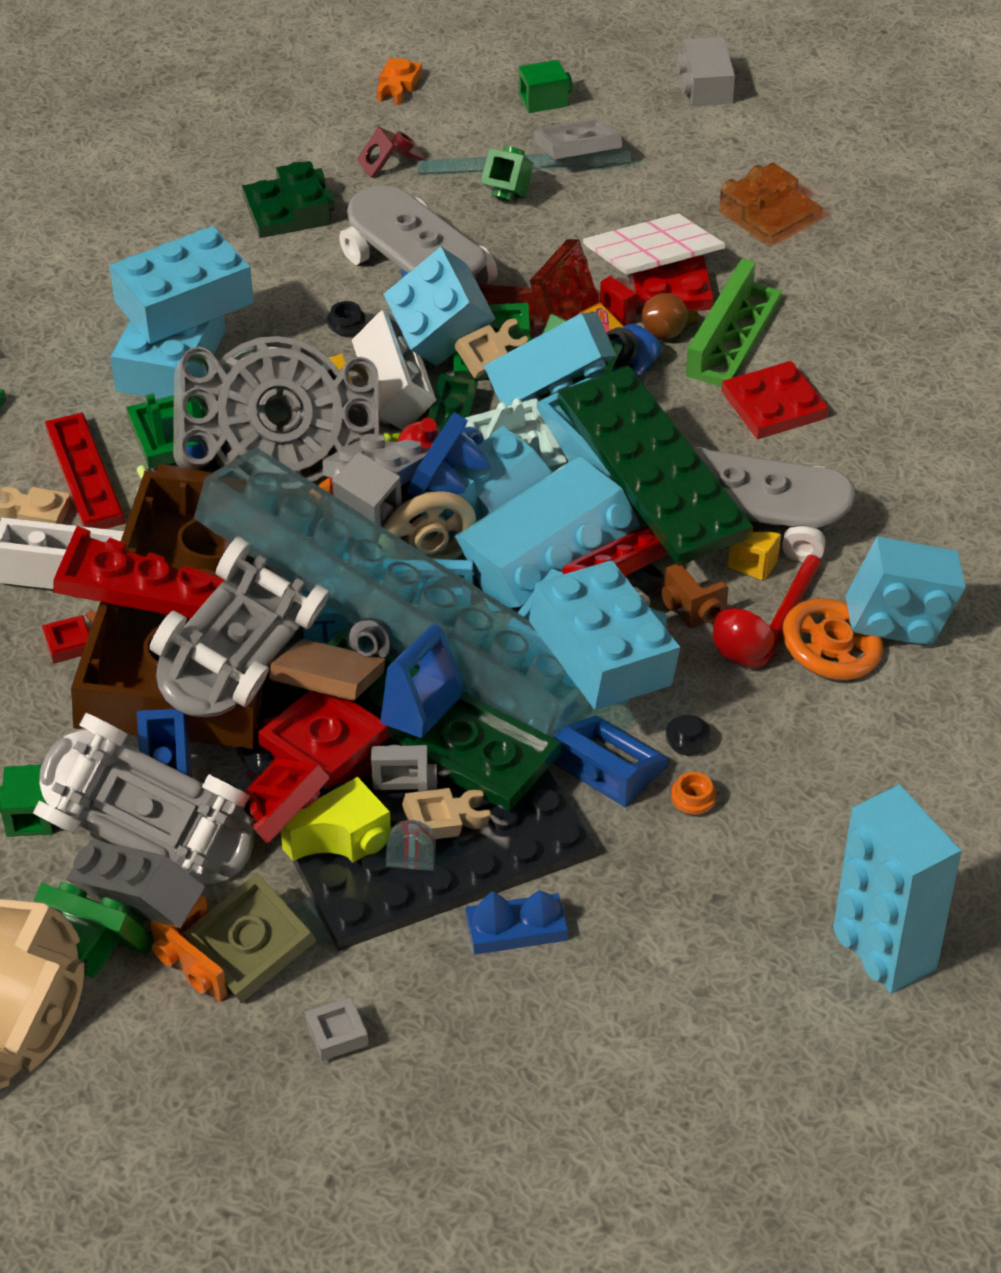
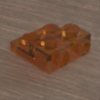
M774 162L764 167L755 165L750 169L746 177L738 181L735 179L726 181L720 191L719 213L769 247L820 219L823 207L797 191L798 178Z

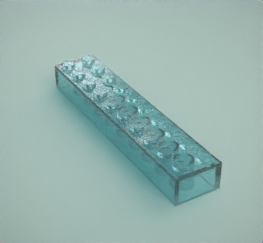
M254 447L205 477L194 519L231 543L238 536L251 543L247 555L254 558L260 555L267 559L266 566L292 583L296 578L305 582L303 590L309 594L317 584L330 591L326 605L348 618L353 624L364 618H376L384 621L390 627L393 634L392 648L400 653L408 648L429 626L433 624L440 626L444 631L462 678V692L554 739L555 735L566 725L578 722L591 710V704L533 628L529 620L258 447Z

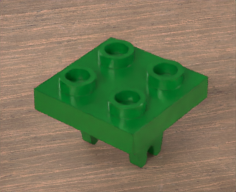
M154 393L145 395L146 402L128 406L126 411L128 421L146 464L151 469L158 467V464L167 465L175 463L173 454L174 395L155 400ZM193 401L186 403L187 411L192 417L203 418L205 416L202 405ZM193 441L187 442L186 446L195 445L198 443Z
M41 882L33 900L57 910L72 924L80 939V942L76 944L78 959L82 962H88L85 974L89 978L97 976L117 945L145 955L149 953L154 942L153 936L142 927L143 919L129 913L130 908L106 897H103L101 903H98L86 897L88 893L83 889L66 882H61L58 888Z

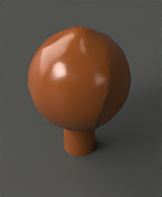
M660 293L651 297L645 303L641 316L644 328L656 338L663 340L675 338L682 333L686 324H696L699 320L697 310L687 309L679 297L669 293Z

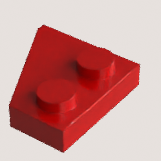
M276 758L246 789V793L250 795L248 799L251 802L249 806L250 812L258 821L253 825L254 829L265 842L269 843L300 809L307 808L319 797L321 792L319 789L330 778L319 764Z

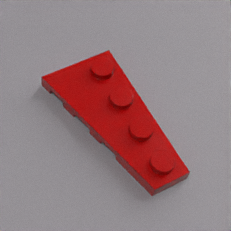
M76 526L53 579V593L158 612L164 615H168L174 610L184 617L191 619L224 579L189 566L178 570L170 567L162 556L151 552L146 557L127 551L126 543L109 538L105 543L91 538V530Z

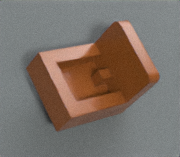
M674 564L665 569V584L662 588V598L667 608L671 611L675 610L686 625L692 628L702 623L714 622L717 614L727 609L728 586L721 581L702 589L683 565L678 566Z

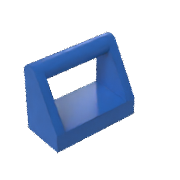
M435 624L429 626L388 666L381 724L422 738L461 698L463 681L444 631L440 626ZM420 661L419 672L412 678L409 671Z
M597 715L566 725L555 735V739L561 742V754L554 761V764L625 808L669 763L668 757ZM597 735L639 762L629 764L591 740Z

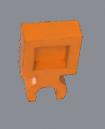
M389 58L379 75L377 101L382 102L385 96L392 95L394 96V104L399 105L403 101V91L412 93L422 75V63L411 62L403 58Z

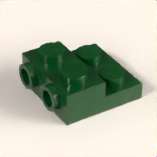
M311 161L293 162L289 165L276 167L277 179L260 180L252 184L242 185L243 197L259 238L330 225L329 211H334L335 209L331 189L324 190L326 185L322 168L314 169Z

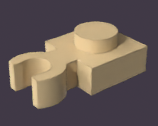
M509 319L504 322L497 333L488 324L457 340L454 347L474 378L486 373L484 365L527 343L529 340L527 336L516 340L511 338L508 333L517 325L516 319Z
M2 487L0 490L2 501L7 502H0V518H13L17 516L20 520L62 524L72 505L70 493L31 487L28 495L21 494L18 489L13 487Z
M449 788L405 793L402 804L409 825L420 828V841L459 836L462 825L471 829L484 828L487 826L491 815L489 810L476 811L472 809L481 805L484 795L480 790H469L461 798L453 799Z

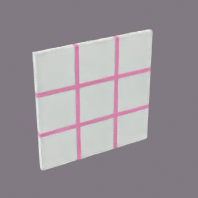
M679 213L583 239V243L626 275L725 248L724 242Z

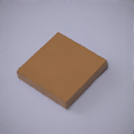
M301 639L271 663L269 679L354 700L384 674L386 659L376 656L366 657L355 651Z

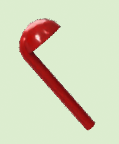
M812 554L806 556L770 625L758 615L748 610L731 608L718 613L713 624L712 639L719 654L732 663H739L750 669L764 667L771 660L783 637L785 617L793 607L801 603L821 565V560Z

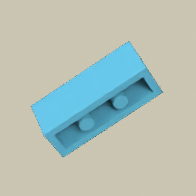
M581 313L484 365V368L499 402H505L507 406H510L516 398H520L522 402L535 398L540 401L539 397L549 391L553 395L562 389L574 385L572 379L582 374L587 378L607 368L605 362L617 355L598 313Z

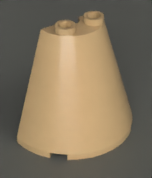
M0 899V1089L10 1086L9 1078L17 1074L22 1068L31 1073L49 1056L68 1029L82 992L84 962L78 959L76 947L80 939L68 919L44 903Z

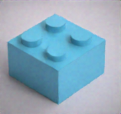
M442 246L383 294L410 350L436 366L457 351L454 345L458 339L495 320L467 263Z
M877 536L845 595L853 633L922 645H933L966 588L958 551Z

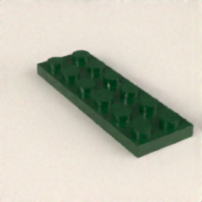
M629 366L558 391V405L615 482L623 489L627 498L678 566L752 538L753 525Z
M343 630L327 644L353 651L349 642V633ZM390 654L384 658L386 659L384 674L356 699L351 700L380 720L387 668L396 659V657ZM416 667L409 671L412 678L419 672V669ZM288 685L289 695L297 700L309 691V689ZM461 692V698L422 738L389 726V737L381 743L384 746L427 745L428 764H437L438 775L467 790L482 791L485 800L508 812L513 809L561 754L560 741L464 692Z

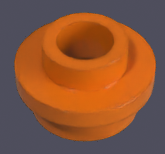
M700 772L682 774L671 789L673 805L679 811L686 814L699 815L706 813L713 808L716 802L717 792L715 786L707 775Z

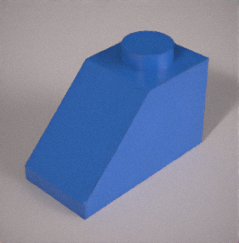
M176 709L137 711L139 751L192 778L191 749L185 713Z

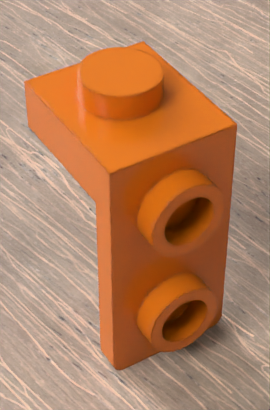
M200 895L181 928L154 921L150 922L154 940L152 949L164 965L168 967L175 965L183 971L188 982L197 992L201 994L208 992L221 1002L228 996L223 969L192 945L183 934L184 931L208 913L206 898Z

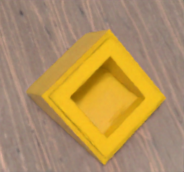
M752 532V538L729 546L728 568L760 580H765L778 561L781 534L774 532Z

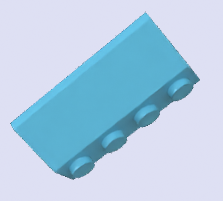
M579 456L461 531L455 537L466 559L473 561V572L492 609L497 610L522 606L534 592L535 583L542 581L551 569L563 573V566L627 535L639 527L640 523L623 489L583 457Z

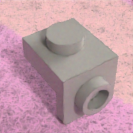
M427 745L372 746L373 790L418 789V792L437 790V764H428Z

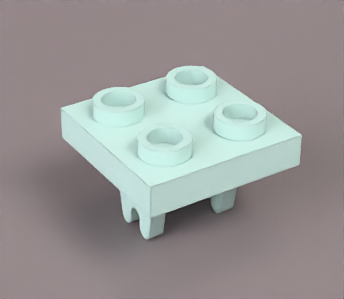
M516 398L510 406H507L505 402H501L495 410L465 418L468 420L465 427H476L483 434L484 440L503 425L532 447L552 473L567 464L559 444L537 410V398L524 402L520 398Z

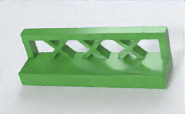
M741 259L688 347L686 377L722 387V381L738 375L782 298V290L754 283L756 262ZM750 295L768 299V302L752 306L748 299ZM750 317L755 323L751 326L739 328L735 321ZM737 339L742 347L726 351L722 343ZM724 362L728 371L726 374H722L707 368Z

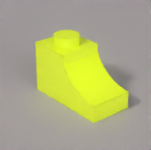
M356 777L318 798L307 808L300 809L281 829L282 849L292 861L316 853H335L348 857L354 863L368 854L380 851L385 844L391 842L390 811L359 777Z

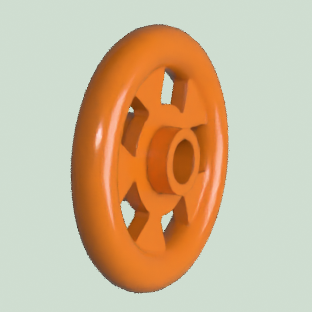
M829 598L810 599L797 604L785 617L783 639L788 651L799 664L819 676L834 680H853L863 677L876 668L883 653L881 637L858 633L853 635V630L849 625L848 607L845 602ZM824 615L826 619L816 624L811 617ZM800 633H810L812 643H804ZM853 646L865 652L860 659L849 654ZM821 653L828 657L838 658V662L829 661L820 657Z

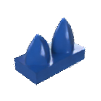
M453 412L418 466L406 490L407 493L414 497L425 494L427 489L434 492L464 493V484L459 474L452 466L445 462L446 460L457 466L469 469L490 468L489 461L481 448L467 435L462 433L468 422L467 419Z
M538 890L528 898L507 901L501 895L492 891L479 905L466 907V921L474 955L568 941V929L559 893L548 894Z

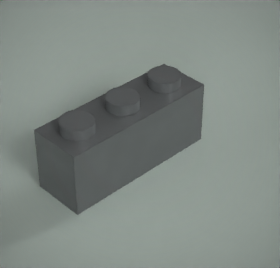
M90 840L89 844L79 851L74 859V867L66 878L74 886L88 893L87 896L98 903H101L103 897L110 898L130 908L129 913L142 919L181 928L205 888L202 883L166 855L96 840Z

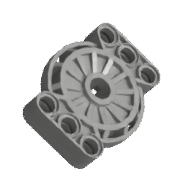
M273 336L259 337L241 343L225 354L219 362L208 349L193 347L185 352L175 366L173 454L175 462L179 467L202 470L214 458L219 467L230 476L277 483L284 487L303 488L323 477V460L338 452L340 447L359 441L363 435L379 434L378 370L375 364L368 358L354 357L338 370L335 364L317 348L300 340ZM253 350V353L247 355L242 360L235 359L239 354ZM193 361L202 365L205 377H193L188 372L186 364ZM348 371L358 372L364 380V386L357 387L353 385L348 378ZM193 401L202 405L205 416L203 418L192 417L187 411L186 403ZM265 404H279L287 412L288 424L281 430H276L277 425L270 422L265 413H261V409ZM349 410L357 411L362 415L364 419L363 427L355 426L350 422L348 417ZM193 441L200 444L204 449V458L195 459L191 457L186 450V443ZM311 467L319 470L314 475L301 479V474ZM264 479H268V480H281V479H284L286 482H273V481H267V480H264Z

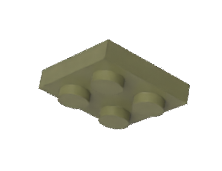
M258 872L183 932L192 945L223 969L226 986L241 1003L317 941L311 931Z

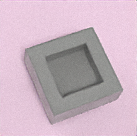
M351 996L305 1011V1022L321 1061L368 1046V1034Z

